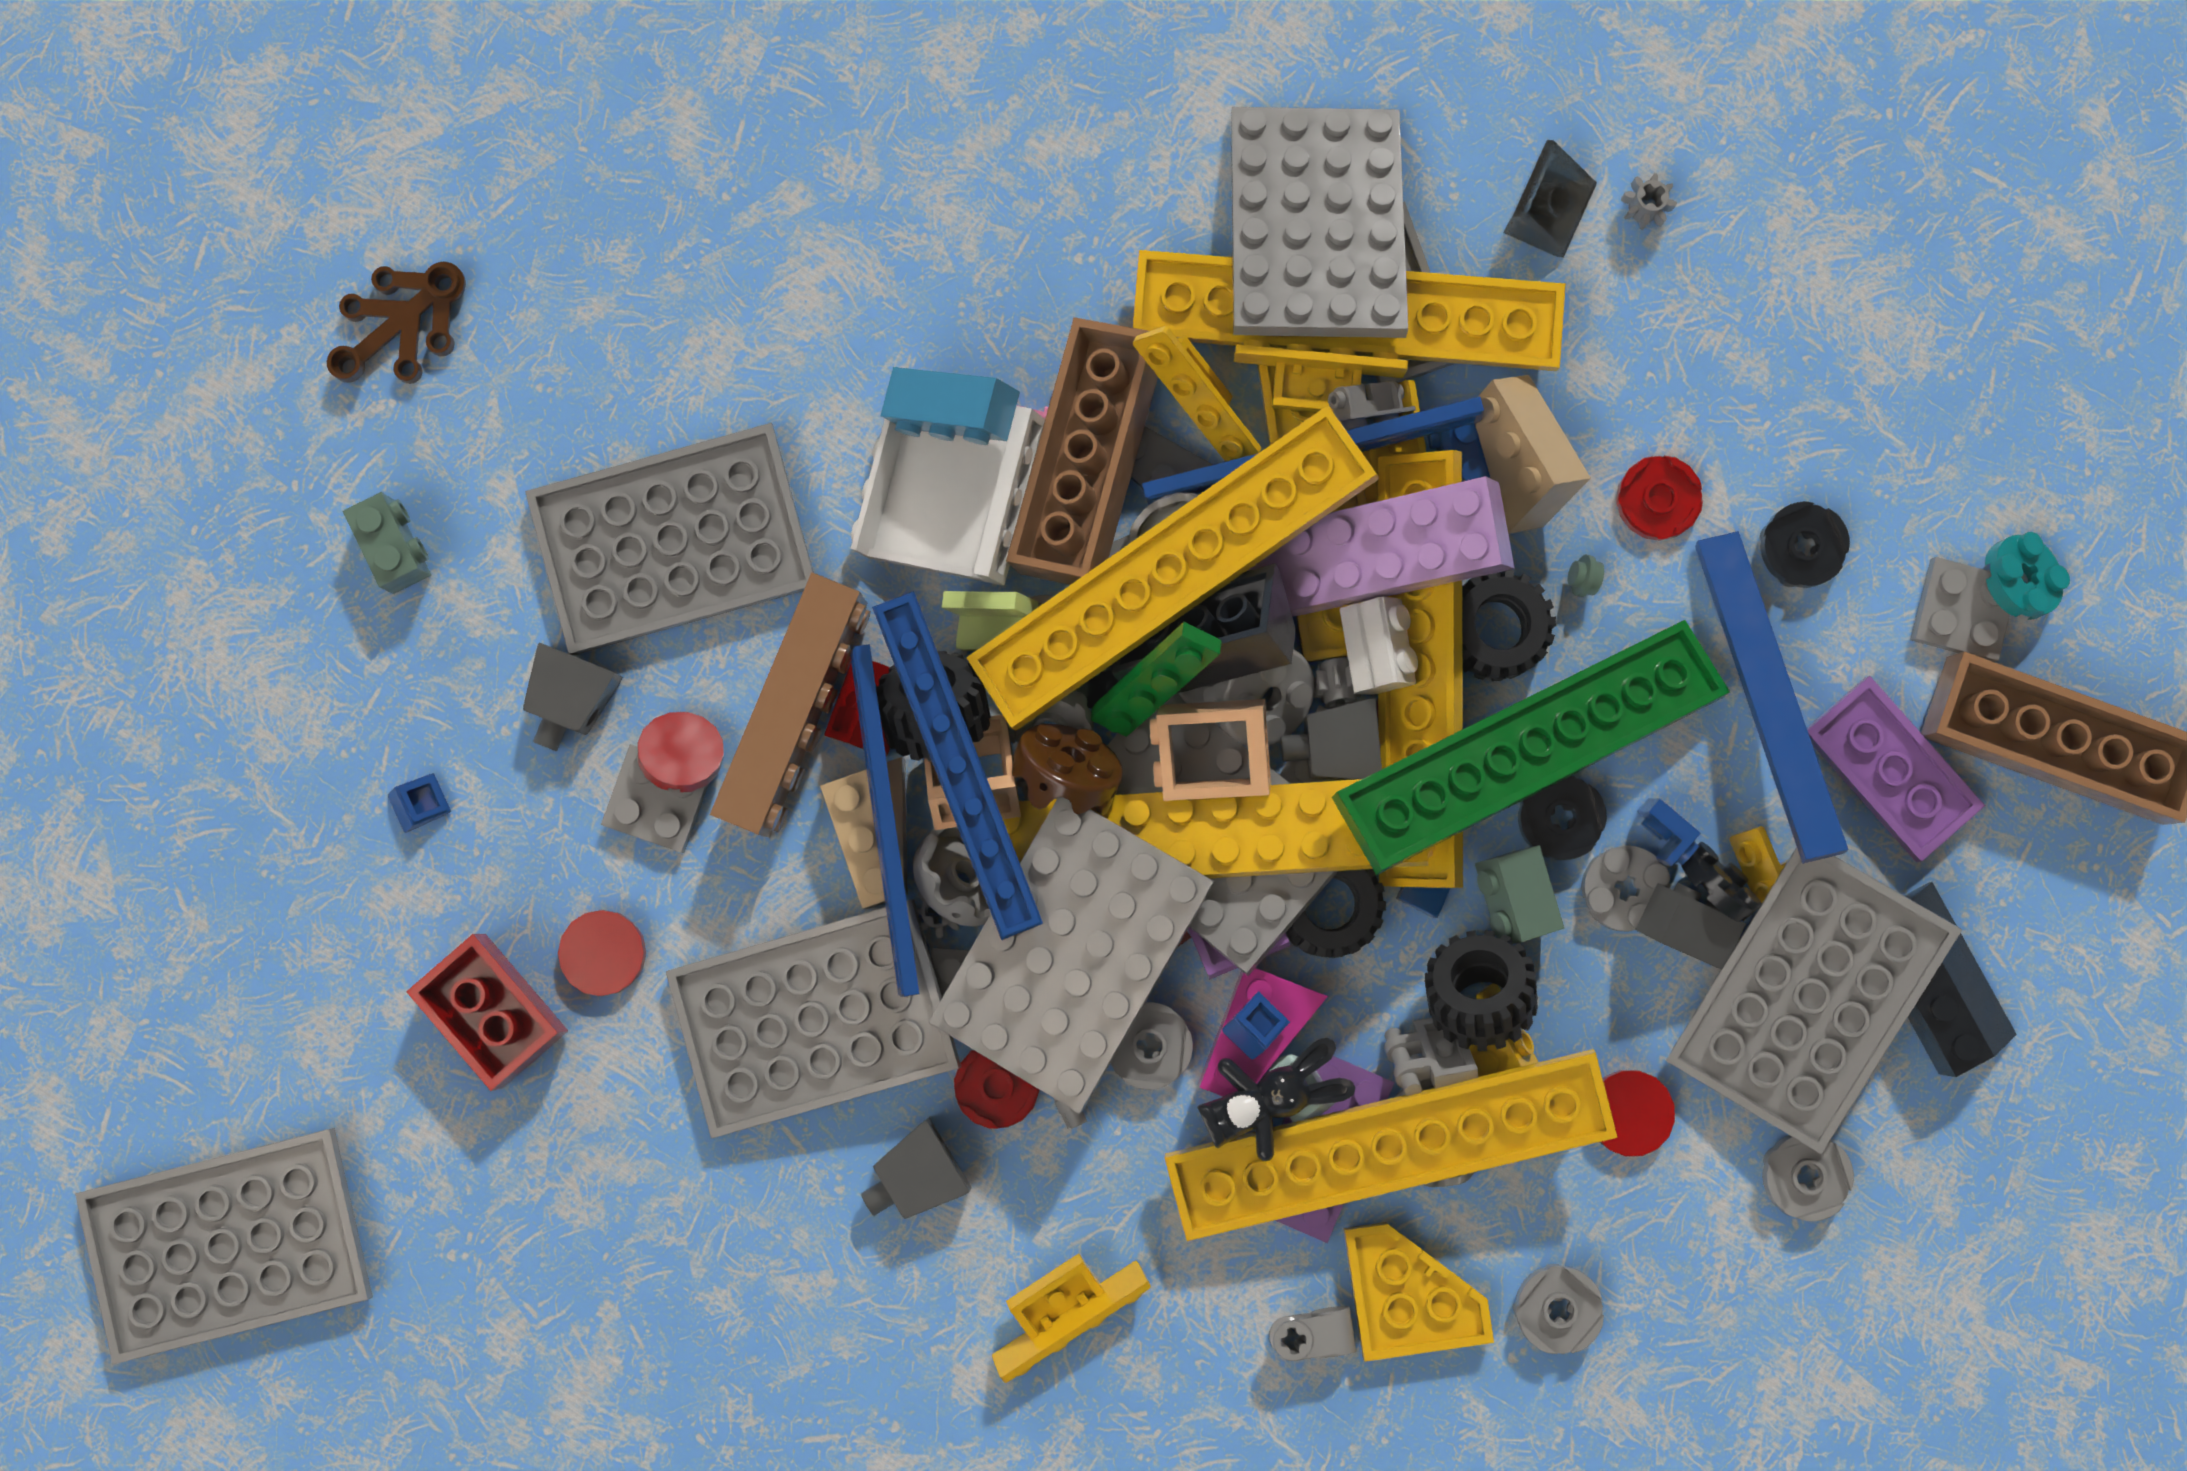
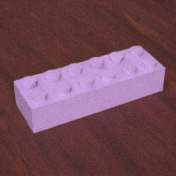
M1485 476L1331 512L1247 571L1276 564L1280 570L1292 617L1355 604L1377 597L1392 596L1515 569L1500 485L1499 482Z

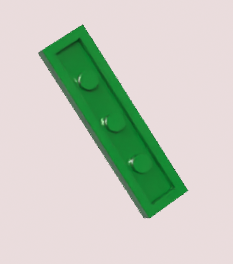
M1183 622L1092 706L1091 721L1106 727L1114 733L1127 737L1220 655L1222 640Z

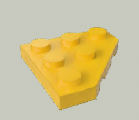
M1387 1222L1343 1228L1364 1362L1494 1343L1488 1299Z

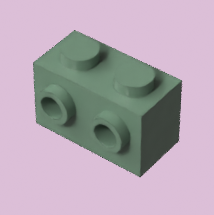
M380 492L343 510V514L380 588L395 594L431 576L425 561L429 560L428 554L421 541L417 537L413 538L407 523L411 522L410 517L399 499L394 500Z
M1540 845L1474 863L1478 874L1477 883L1480 891L1484 894L1489 910L1490 927L1492 931H1495L1497 938L1500 939L1504 934L1511 937L1512 944L1564 929Z

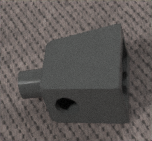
M539 642L523 705L524 711L542 718L533 742L557 751L567 728L587 735L623 677Z
M1376 698L1306 715L1304 717L1305 734L1287 735L1280 738L1282 761L1307 760L1308 775L1312 779L1333 781L1364 779L1382 770Z
M929 1117L873 1166L881 1181L861 1193V1196L873 1216L895 1204L902 1217L906 1219L964 1196L970 1192L972 1187Z

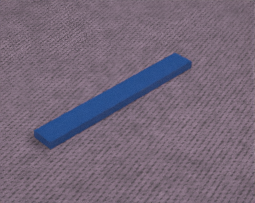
M1481 396L1347 430L1360 451L1365 452L1478 423L1482 420L1484 408ZM1257 454L1142 483L1147 503L1150 505L1166 495L1175 493L1201 494Z
M1739 531L1698 540L1695 548L1802 864L1845 854L1849 849Z
M914 591L873 606L872 609L1001 940L1043 924Z
M870 644L854 646L850 658L897 990L900 997L914 996L920 993Z

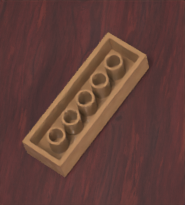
M1073 318L1006 562L1019 574L1071 585L1109 558L1158 376L1132 344L1137 335L1149 331Z
M811 572L712 807L711 816L770 838L772 831L779 832L788 814V808L783 807L789 791L794 793L797 791L804 776L805 769L801 768L800 764L805 752L812 753L820 738L821 729L816 728L822 712L828 714L835 702L838 690L834 689L833 685L838 673L845 674L851 664L850 654L852 650L850 645L855 633L862 635L870 617L871 611L866 610L868 603L860 591Z
M1965 651L1946 658L1921 734L1927 740L2162 825L2185 823L2187 818L2186 731Z

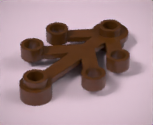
M450 262L435 263L425 273L394 271L387 266L379 267L373 272L371 277L372 284L382 294H393L399 288L421 290L409 301L363 299L357 294L345 295L339 303V309L341 314L348 320L359 322L366 317L388 319L354 348L349 346L334 348L327 357L329 372L342 382L350 383L358 380L365 371V362L401 332L399 358L394 363V374L406 384L416 383L423 373L422 366L417 361L420 318L432 305V331L426 336V346L437 356L449 355L455 345L453 337L449 334L451 303L463 295L466 287L463 272ZM386 274L392 275L390 285L386 287L380 286L382 276ZM444 278H450L452 281L450 288L444 291L439 290L440 281ZM352 302H359V311L355 314H349L348 306ZM439 336H445L447 340L446 345L441 349H435V339ZM347 360H354V369L349 373H344L343 364ZM412 363L414 365V372L410 376H403L402 368L404 365Z

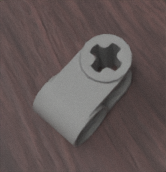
M1349 1306L1328 1307L1314 1310L1310 1313L1284 1316L1277 1319L1269 1331L1271 1346L1282 1358L1288 1361L1317 1357H1338L1356 1352ZM1292 1328L1298 1335H1301V1338L1294 1340V1348L1291 1349L1284 1342L1280 1341L1281 1338L1287 1337V1329Z

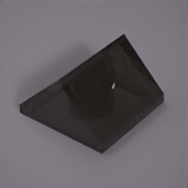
M1547 140L1536 158L1503 233L1554 256L1564 258L1597 182L1554 140Z

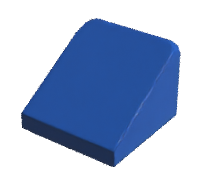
M434 773L396 786L388 794L389 801L404 833L417 829L451 812Z
M1401 887L1396 899L1432 918H1438L1450 888Z
M1258 991L1222 1028V1031L1250 1059H1255L1270 1046L1290 1021Z

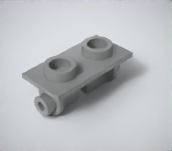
M1393 380L1365 385V387L1364 384L1347 387L1341 386L1335 388L1328 396L1329 406L1333 409L1335 416L1345 430L1366 426L1367 419L1373 418L1374 423L1397 418L1401 413L1416 410L1415 406L1403 408L1404 389L1401 384H1397Z

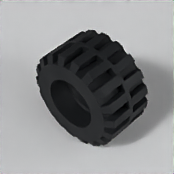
M1506 570L1471 578L1462 586V668L1464 672L1469 670L1475 673V678L1481 680L1491 678V681H1502L1506 678L1512 679L1521 675L1544 658L1548 653L1546 649L1552 645L1555 637L1551 633L1552 629L1556 627V617H1551L1550 610L1554 606L1551 599L1545 601L1542 596L1545 590L1540 584L1534 587L1529 583L1531 577L1524 573L1519 577L1514 575V570ZM1488 602H1498L1507 605L1516 613L1521 625V634L1516 645L1507 650H1498L1488 646L1480 639L1475 628V616L1482 605Z
M937 651L972 742H979L984 737L983 732L989 729V719L991 718L985 687L962 654L956 652L947 654V651ZM895 665L888 669V674L881 676L878 680L879 686H876L880 719L885 738L890 748L896 749L897 754L903 757L910 755L912 760L920 761L923 758H928V761H931Z
M1373 869L1338 871L1333 877L1344 882L1350 888L1354 897V911L1346 924L1336 929H1323L1313 924L1304 911L1286 932L1289 942L1305 953L1328 958H1338L1354 954L1361 950V947L1365 944H1369L1374 939L1377 929L1381 928L1384 921L1382 914L1383 911H1386V901H1383L1382 893L1385 890L1383 884L1379 883Z
M1476 930L1466 932L1467 937L1462 939L1455 935L1449 938L1450 945L1446 947L1441 944L1435 950L1436 958L1430 957L1427 963L1428 973H1425L1424 982L1433 1025L1437 1031L1443 1030V1036L1449 1042L1458 1039L1459 1047L1469 1049L1470 1045H1477L1478 1051H1487L1488 1045H1495L1498 1050L1506 1047L1505 1041L1508 1039L1515 1043L1522 1037L1521 1029L1527 1031L1533 1024L1532 1016H1536L1538 1009L1536 973L1534 972V964L1531 957H1526V950L1520 943L1513 946L1511 937L1503 934L1500 939L1496 938L1495 931L1485 930L1484 935H1476ZM1478 982H1490L1503 988L1498 994L1486 999H1472L1460 993L1467 986Z

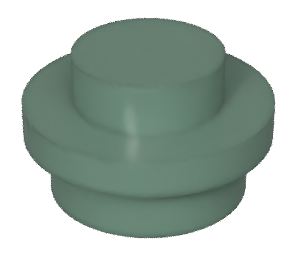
M1587 554L1583 555L1578 561H1574L1569 569L1567 578L1572 593L1579 597H1584L1587 594L1595 595L1603 582L1604 565L1601 562H1597L1594 556Z

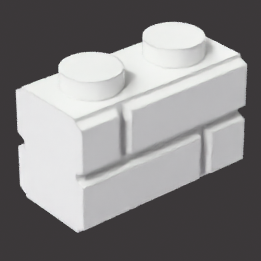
M1377 597L1339 609L1354 694H1380L1416 684L1414 672L1418 668V659L1415 651L1409 645L1407 629L1410 627L1411 620L1407 608L1402 605L1401 599Z

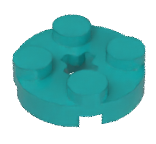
M2034 532L2012 535L1997 542L1989 549L1985 557V566L1990 564L1991 577L1986 579L1988 590L1995 602L2006 613L2014 617L2024 615L2029 617L2027 620H2034L2052 612L2062 600L2063 589L2067 588L2070 584L2067 570L2059 565L2057 559L2043 543L2041 537ZM2024 573L2028 579V583H2025L2022 579Z

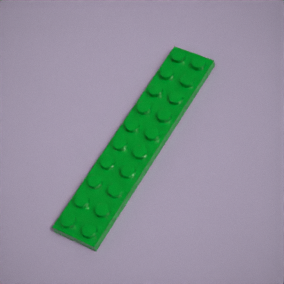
M1683 620L1337 791L1331 798L1376 875L1722 699L1730 693V690L1686 620Z

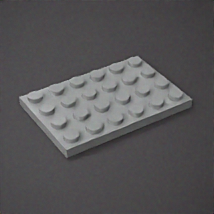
M1232 107L1233 335L1406 338L1408 332L1400 111L1396 109Z
M772 423L525 491L568 654L572 656L802 592L811 572L814 573Z
M1177 693L1163 705L1186 704V702ZM1158 710L1127 737L1118 733L1107 745L1116 754L1123 769L1122 781L1116 795L1163 792L1162 787H1155L1153 774L1154 761H1160L1159 745H1152L1150 739V719L1156 718ZM1215 723L1171 725L1176 782L1250 778L1248 749L1222 731ZM1270 768L1271 785L1290 784ZM1338 871L1211 878L1215 883L1189 927L1249 976Z
M1058 797L1020 862L1043 924L1001 940L990 914L931 1016L929 1023L1080 1114L1215 881L1091 809L1083 814H1075L1070 801L1063 797Z
M1796 847L1763 900L1762 905L1736 944L1723 969L1720 970L1669 1053L1666 1061L1822 1154L1962 929L1836 856L1802 864Z
M914 899L907 901L920 993L918 995L900 997L898 995L886 907L666 971L711 1139L961 1067L953 1037L929 1023L942 996Z
M335 1128L75 1193L112 1365L365 1301L373 1297Z

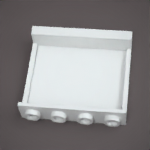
M1016 406L1007 442L989 440L988 445L974 444L964 440L963 436L955 435L954 441L941 440L930 436L929 432L921 431L920 437L908 436L895 431L896 424L884 418L880 438L876 440L873 447L874 461L871 473L862 489L863 503L859 518L852 527L851 549L869 559L1005 586L1010 567L1006 559L1045 418L1032 408Z

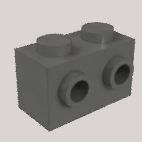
M1657 883L1635 930L1666 946L1722 970L1732 954L1746 923L1742 921L1736 922L1729 918L1709 900H1707L1706 904L1699 902L1702 894L1689 887L1677 883L1675 889L1672 890Z

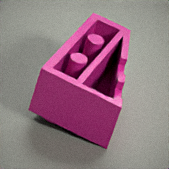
M1257 968L1249 976L1241 971L1200 1076L1199 1088L1222 1097L1237 1091L1218 1071V1063L1223 1058L1231 1059L1255 1083H1258L1328 996ZM1259 991L1290 1023L1263 1053L1255 1059H1250L1223 1033L1222 1028Z

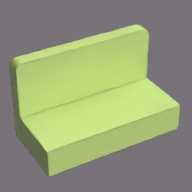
M944 591L941 608L959 615L956 648L962 651H976L1038 608L1039 602L1018 592Z

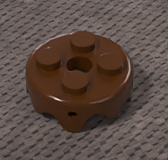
M1061 724L1033 726L1027 729L1020 737L1012 758L1014 762L1012 775L1026 780L1029 801L1032 806L1038 809L1046 808L1053 799L1063 797L1070 801L1075 814H1083L1096 806V811L1104 816L1108 812L1122 781L1123 769L1120 760L1102 742L1101 737L1089 729L1079 730Z

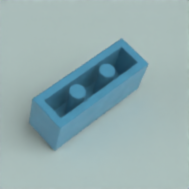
M893 367L880 416L896 424L895 431L908 436L920 437L921 431L929 432V435L946 441H954V437L957 435L963 436V439L979 445H988L989 440L1007 442L1020 391L993 377Z

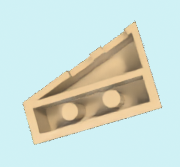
M1523 375L1494 379L1479 394L1484 413L1482 420L1475 423L1490 477L1499 482L1508 534L1542 528L1591 477L1531 377Z
M900 757L887 762L905 894L908 895L906 760ZM863 770L820 785L862 909H869L885 903L867 771Z

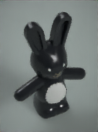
M1329 1038L1315 1041L1290 1065L1269 1071L1258 1084L1231 1059H1221L1217 1066L1218 1071L1237 1091L1197 1106L1215 1148H1220L1234 1138L1255 1129L1257 1157L1262 1161H1270L1274 1156L1272 1117H1291L1308 1105L1342 1102L1353 1096L1355 1085L1351 1080L1339 1077L1310 1085L1305 1080L1306 1077L1332 1059L1336 1050L1335 1042Z

